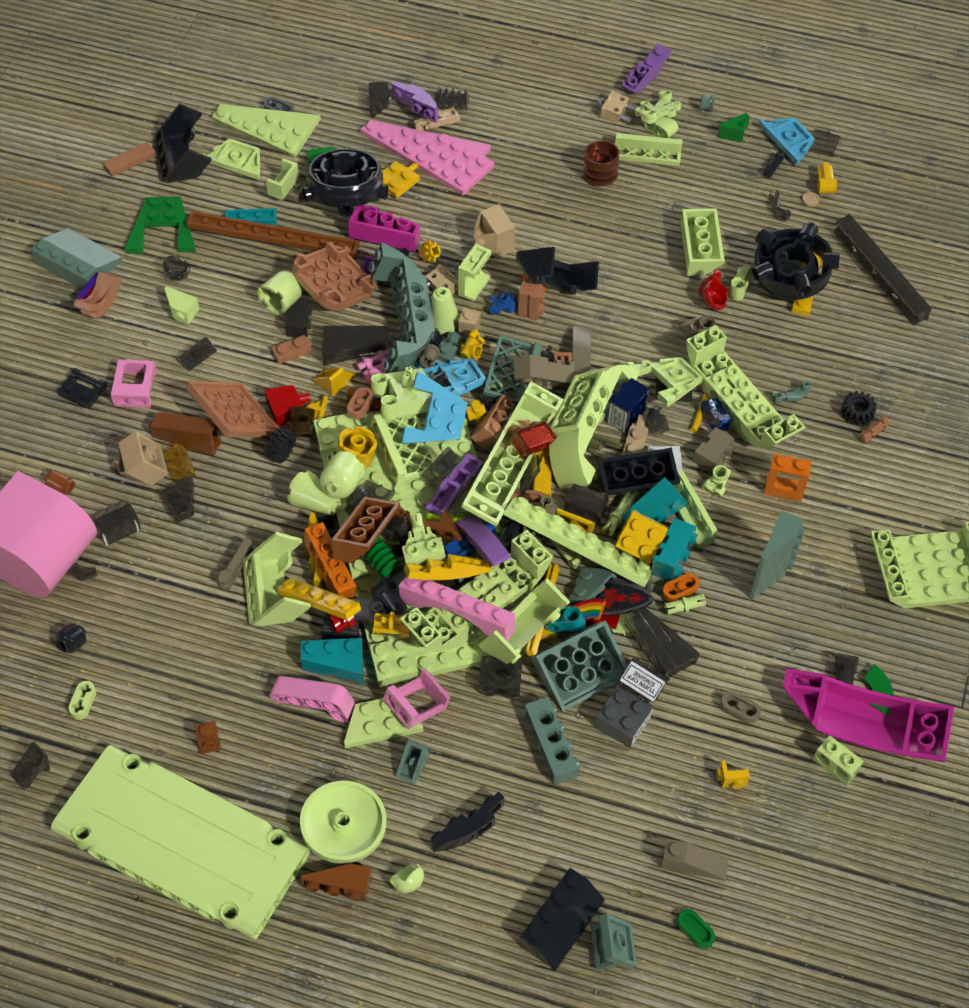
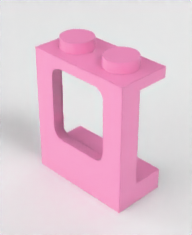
M118 359L111 391L114 406L151 408L150 393L153 377L157 375L155 361ZM123 374L144 375L143 383L124 384L122 383Z
M425 668L422 670L419 678L399 688H396L394 684L388 687L383 700L405 727L410 729L445 710L450 696ZM419 689H424L436 704L418 713L405 697Z

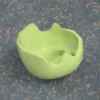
M410 864L391 877L390 882L398 892L403 894L412 893L421 886L424 880V871L419 864H416L417 868Z

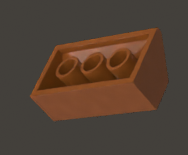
M364 496L332 538L333 559L353 563L369 551L400 508V503Z

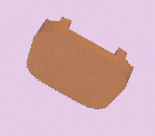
M327 242L325 248L306 255L302 252L299 253L292 266V274L321 306L329 310L338 311L372 297L376 288V282L372 280V275H368L349 255L350 248L346 245L344 248L333 245V242Z

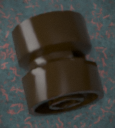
M292 407L290 419L293 422L289 425V431L294 433L296 437H313L314 425L311 422L314 421L315 410L307 407Z

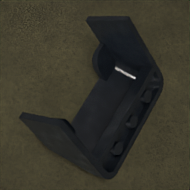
M180 103L154 136L160 178L167 183L196 179L212 161L211 157L190 150L188 145L195 137L194 125L202 116V112Z
M555 247L516 252V261L532 284H544L566 291V294L575 295L576 292L597 290L598 261L567 264L555 260Z

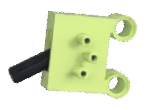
M406 367L405 371L387 374L376 373L371 376V390L373 391V397L381 398V415L383 419L393 420L397 417L428 412L431 394L413 389L416 372L419 371L426 375L423 368L412 369L411 367ZM442 371L430 379L441 384L448 379V376Z

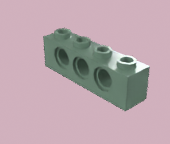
M548 697L525 704V717L553 785L577 778L580 764L578 758L572 755L571 751L573 749L570 740L564 736L565 729L562 721H558L556 717L557 709L555 704H551ZM547 720V721H549L550 723H549V724H543V723H541V721ZM555 738L558 741L550 742L548 739ZM563 756L565 759L558 760L555 757Z

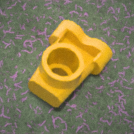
M472 329L466 343L461 345L460 354L464 359H478L482 354V346L485 340L480 337V333L477 330Z
M474 400L470 406H467L466 414L468 420H475V426L477 427L483 419V415H486L485 406L480 404L479 400Z

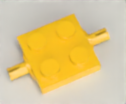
M395 161L382 171L383 184H388L389 195L398 198L420 181V175L413 172L419 168L417 163L413 162L409 167H405Z

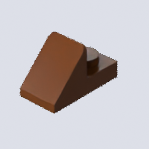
M446 510L443 511L439 521L433 519L430 521L423 520L426 534V527H430L431 532L437 537L461 541L462 538L457 526Z

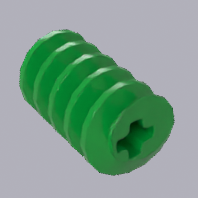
M378 537L369 551L363 554V556L367 558L381 579L385 576L392 577L401 572L403 566H399V559H395V554L391 553V549L386 548V543L382 542L381 537Z

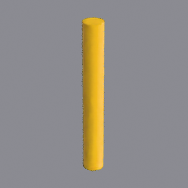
M706 392L702 396L690 431L697 432L709 399V395Z

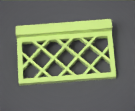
M381 414L374 415L372 429L396 486L404 485L405 480L440 474L441 472L429 442L412 443L416 445L412 450L405 447V444H399L393 440L394 436L402 439L403 434L398 432L400 427L409 426L423 430L417 414L397 417L393 420H385ZM413 419L414 425L410 426L404 423V421ZM386 423H394L398 426L394 430L388 427ZM420 447L425 449L427 454L422 455L416 451ZM401 450L410 454L408 459L399 455ZM413 456L422 460L420 465L410 461ZM425 462L432 463L434 468L427 469L423 467V464ZM409 465L417 470L407 473L405 468Z

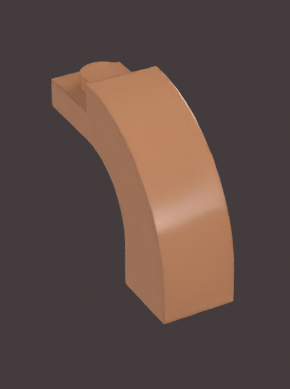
M99 272L95 287L90 296L86 299H75L74 306L80 308V313L94 318L103 316L109 310L118 294L122 277L107 272Z

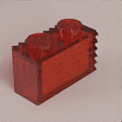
M545 420L541 422L534 421L527 427H517L513 431L510 441L523 458L548 449L557 436Z

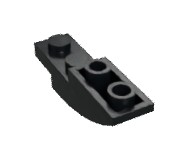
M499 791L494 796H488L483 802L484 805L479 809H474L469 814L468 819L462 813L457 818H451L444 830L437 831L431 837L430 849L433 852L450 850L467 844L486 833L495 825L494 814L504 806V796Z

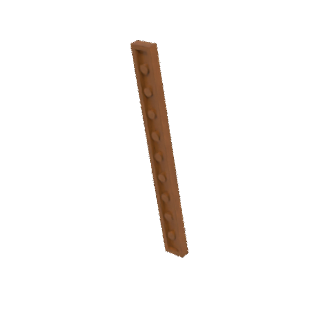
M191 211L187 221V228L312 251L325 248L327 242H333V245L342 248L346 245L350 248L349 255L352 258H356L360 246V241L195 211Z

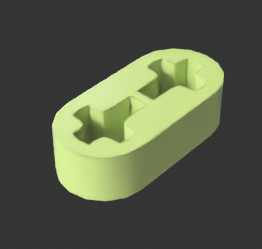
M83 681L75 689L69 704V712L76 720L84 719L89 714L96 696V689L92 682ZM89 688L90 692H86L84 696L82 691H86ZM81 705L83 710H79L78 713H76L75 709H79Z

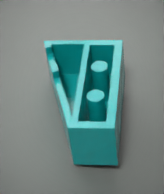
M664 477L628 509L622 517L627 521L632 509L662 523L688 505L689 502Z
M674 518L666 533L664 543L660 545L658 556L655 555L653 559L651 575L666 581H672L676 577L681 576L683 571L681 565L683 561L687 562L691 552L688 549L691 544H695L698 534L695 533V525Z
M362 638L301 641V664L303 671L324 676L331 675L339 677L340 680L346 681L347 679L364 685Z

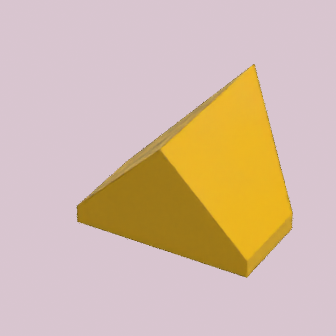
M342 367L324 369L312 381L333 397L355 378L357 374L345 371Z

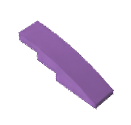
M467 453L460 465H456L450 476L443 480L425 509L440 517L444 510L448 512L473 482L484 466V461Z
M473 514L455 522L457 529L465 534L467 541L476 548L477 554L493 567L511 558L496 536Z

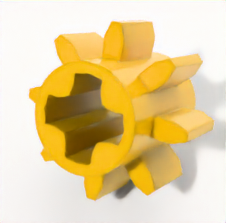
M424 241V245L420 246L419 255L423 258L424 262H436L435 258L440 257V248L436 245L437 242Z

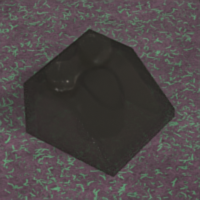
M126 500L90 515L106 546L142 530L137 514Z

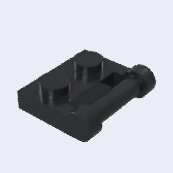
M73 368L70 376L57 392L60 397L90 409L106 389L107 382L102 379L97 380L81 373L79 369ZM78 379L82 380L88 384L95 386L96 388L93 390L80 383H77L76 381Z

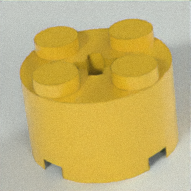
M355 426V429L350 430L346 428L340 433L336 454L340 451L353 453L356 455V459L364 464L366 469L374 461L377 440H375L373 432L367 428Z

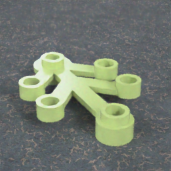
M663 90L659 92V101L655 106L650 104L649 101L640 102V107L635 108V116H641L642 121L651 124L658 117L665 115L666 117L676 116V111L681 109V102L675 101L670 103L672 91Z

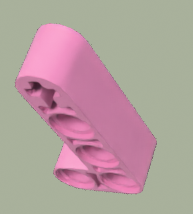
M284 676L277 677L269 695L272 700L278 703L327 710L332 718L341 722L348 721L355 704L348 690L341 685Z

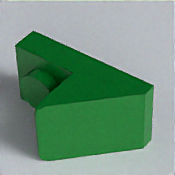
M744 113L719 124L717 137L742 142L744 130L748 128L750 116Z

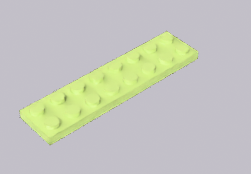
M515 496L503 514L644 588L653 571L649 563L634 558L633 555L626 551L617 549L610 542L601 541L593 533L582 531L575 524L563 521L558 515L547 513L544 508L530 504L523 497Z

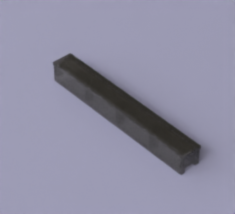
M850 214L836 220L835 223L838 226L833 230V233L911 324L915 325L928 320L932 310L930 305Z

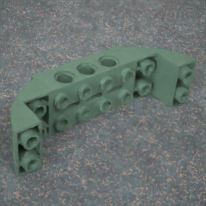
M381 243L379 249L375 251L373 261L369 264V272H371L372 280L391 282V288L394 291L393 301L396 304L395 315L398 317L397 329L400 330L399 341H396L393 348H390L389 355L383 362V369L387 374L405 371V368L409 367L410 364L414 365L420 354H422L421 352L425 345L429 344L433 337L435 327L426 276L422 275L418 267L403 253Z

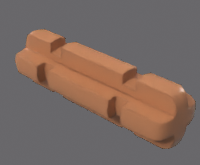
M884 416L879 418L860 433V440L867 443L890 424L889 419Z

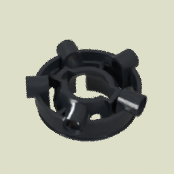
M335 149L322 153L311 162L308 167L307 187H303V196L306 202L316 200L326 206L337 207L338 213L341 216L349 217L353 214L354 207L367 204L376 198L386 200L389 188L388 184H383L381 165L374 156L357 149Z
M812 222L804 223L802 229H783L773 233L762 229L755 239V242L759 245L755 251L752 274L763 289L778 298L787 300L806 299L816 295L826 287L833 269L839 268L840 253H833L827 241L817 235L818 227ZM787 250L788 260H798L804 262L806 266L794 269L791 274L784 272V266L781 264L782 252ZM815 254L823 261L821 275L819 274V264Z

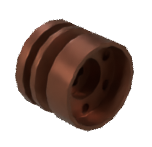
M595 141L588 144L584 150L583 176L585 180L596 186H606L615 182L618 178V147L608 141Z

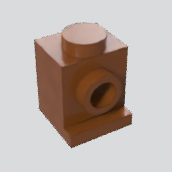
M216 721L194 725L201 754L222 750Z

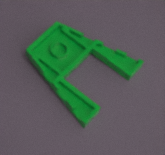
M181 196L146 197L126 244V254H142L144 252L145 227L179 226L178 253L196 252L191 231L187 228L188 220Z

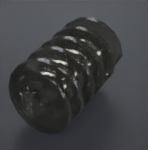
M439 86L435 95L436 105L439 103L440 108H443L444 104L446 108H450L452 104V108L456 109L458 105L459 110H462L465 105V109L468 110L469 94L467 89H465L463 94L461 89H458L457 93H455L454 88L448 92L447 87L443 92Z

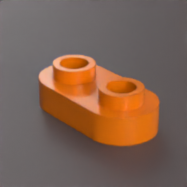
M684 574L667 582L663 587L662 595L668 602L680 600L681 597H687L697 592L700 581L694 574Z

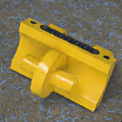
M390 612V614L375 613L373 634L384 637L386 635L398 636V638L405 639L409 637L410 630L400 620L403 616L395 615V612Z

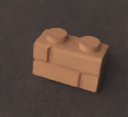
M526 280L522 282L518 293V316L538 320L539 315H543L545 304L542 303L545 301L546 293L543 292L542 284H532Z

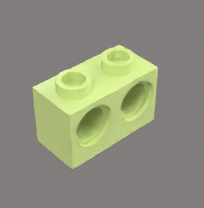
M828 736L821 744L813 758L816 763L846 786L856 776L864 762L831 736Z

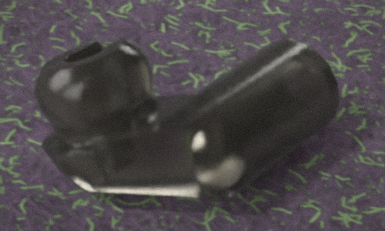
M74 563L69 569V574L80 581L98 576L96 567L84 570L79 567L78 563Z

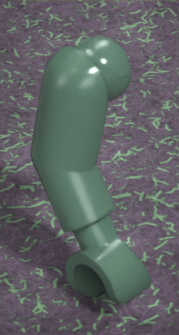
M803 381L793 392L780 393L773 391L772 398L775 397L774 401L777 404L781 403L782 400L799 401L811 391V383Z

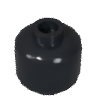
M73 623L66 625L56 634L55 642L57 647L64 653L76 652L86 643L85 629Z

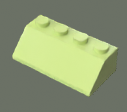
M717 208L682 209L680 226L687 276L706 275L725 262Z

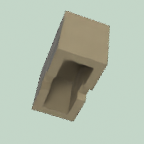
M717 427L707 436L709 441L707 443L702 442L695 450L693 458L694 463L710 473L713 472L716 466L722 465L726 455L730 456L734 450V438Z

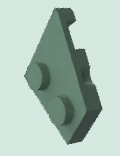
M581 567L569 601L571 604H577L585 600L595 599L596 595L606 588L604 584L611 577L615 579L617 573L609 569Z

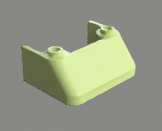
M275 532L246 557L243 570L248 616L251 625L267 626L293 622L311 607L310 603L281 596L277 591V588L285 581L284 572L292 565L291 551L302 543V539Z
M547 578L511 611L515 613L516 630L508 642L496 630L491 635L486 636L478 646L484 652L506 664L509 662L514 664L521 657L519 654L521 649L549 621L554 623L561 616L559 611L567 606L570 601Z

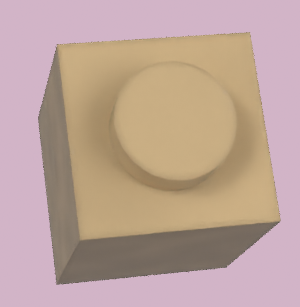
M463 308L458 321V335L468 337L472 329L479 331L481 325L480 311Z

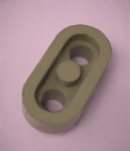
M727 692L722 697L721 707L725 712L746 723H754L759 719L761 708L754 701L736 692ZM751 712L753 715L749 716L746 713Z

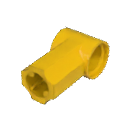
M824 162L817 167L818 194H835L837 180L833 176L832 166Z

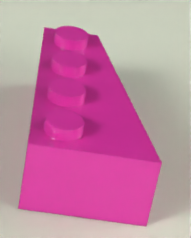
M364 204L355 208L349 220V238L377 244L384 243L400 249L405 247L408 251L415 252L420 242V225L402 217L396 218L388 211L383 213L378 210V207L373 205L369 207Z

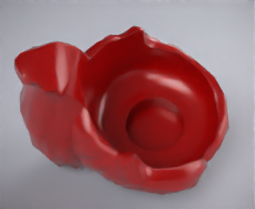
M717 269L713 270V274L702 281L699 288V294L703 297L705 304L716 311L724 309L728 302V289L720 282L721 273Z

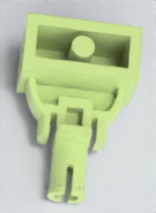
M416 513L417 521H415L414 514L410 515L409 519L414 537H412L411 531H409L406 546H402L405 562L426 566L427 559L447 561L441 537L437 538L431 532L430 527H426V534L420 513Z

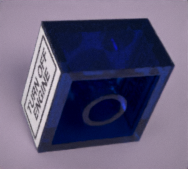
M630 378L627 383L624 382L616 395L613 394L609 399L607 423L626 434L632 423L637 422L639 414L643 415L646 411L650 388L633 378Z

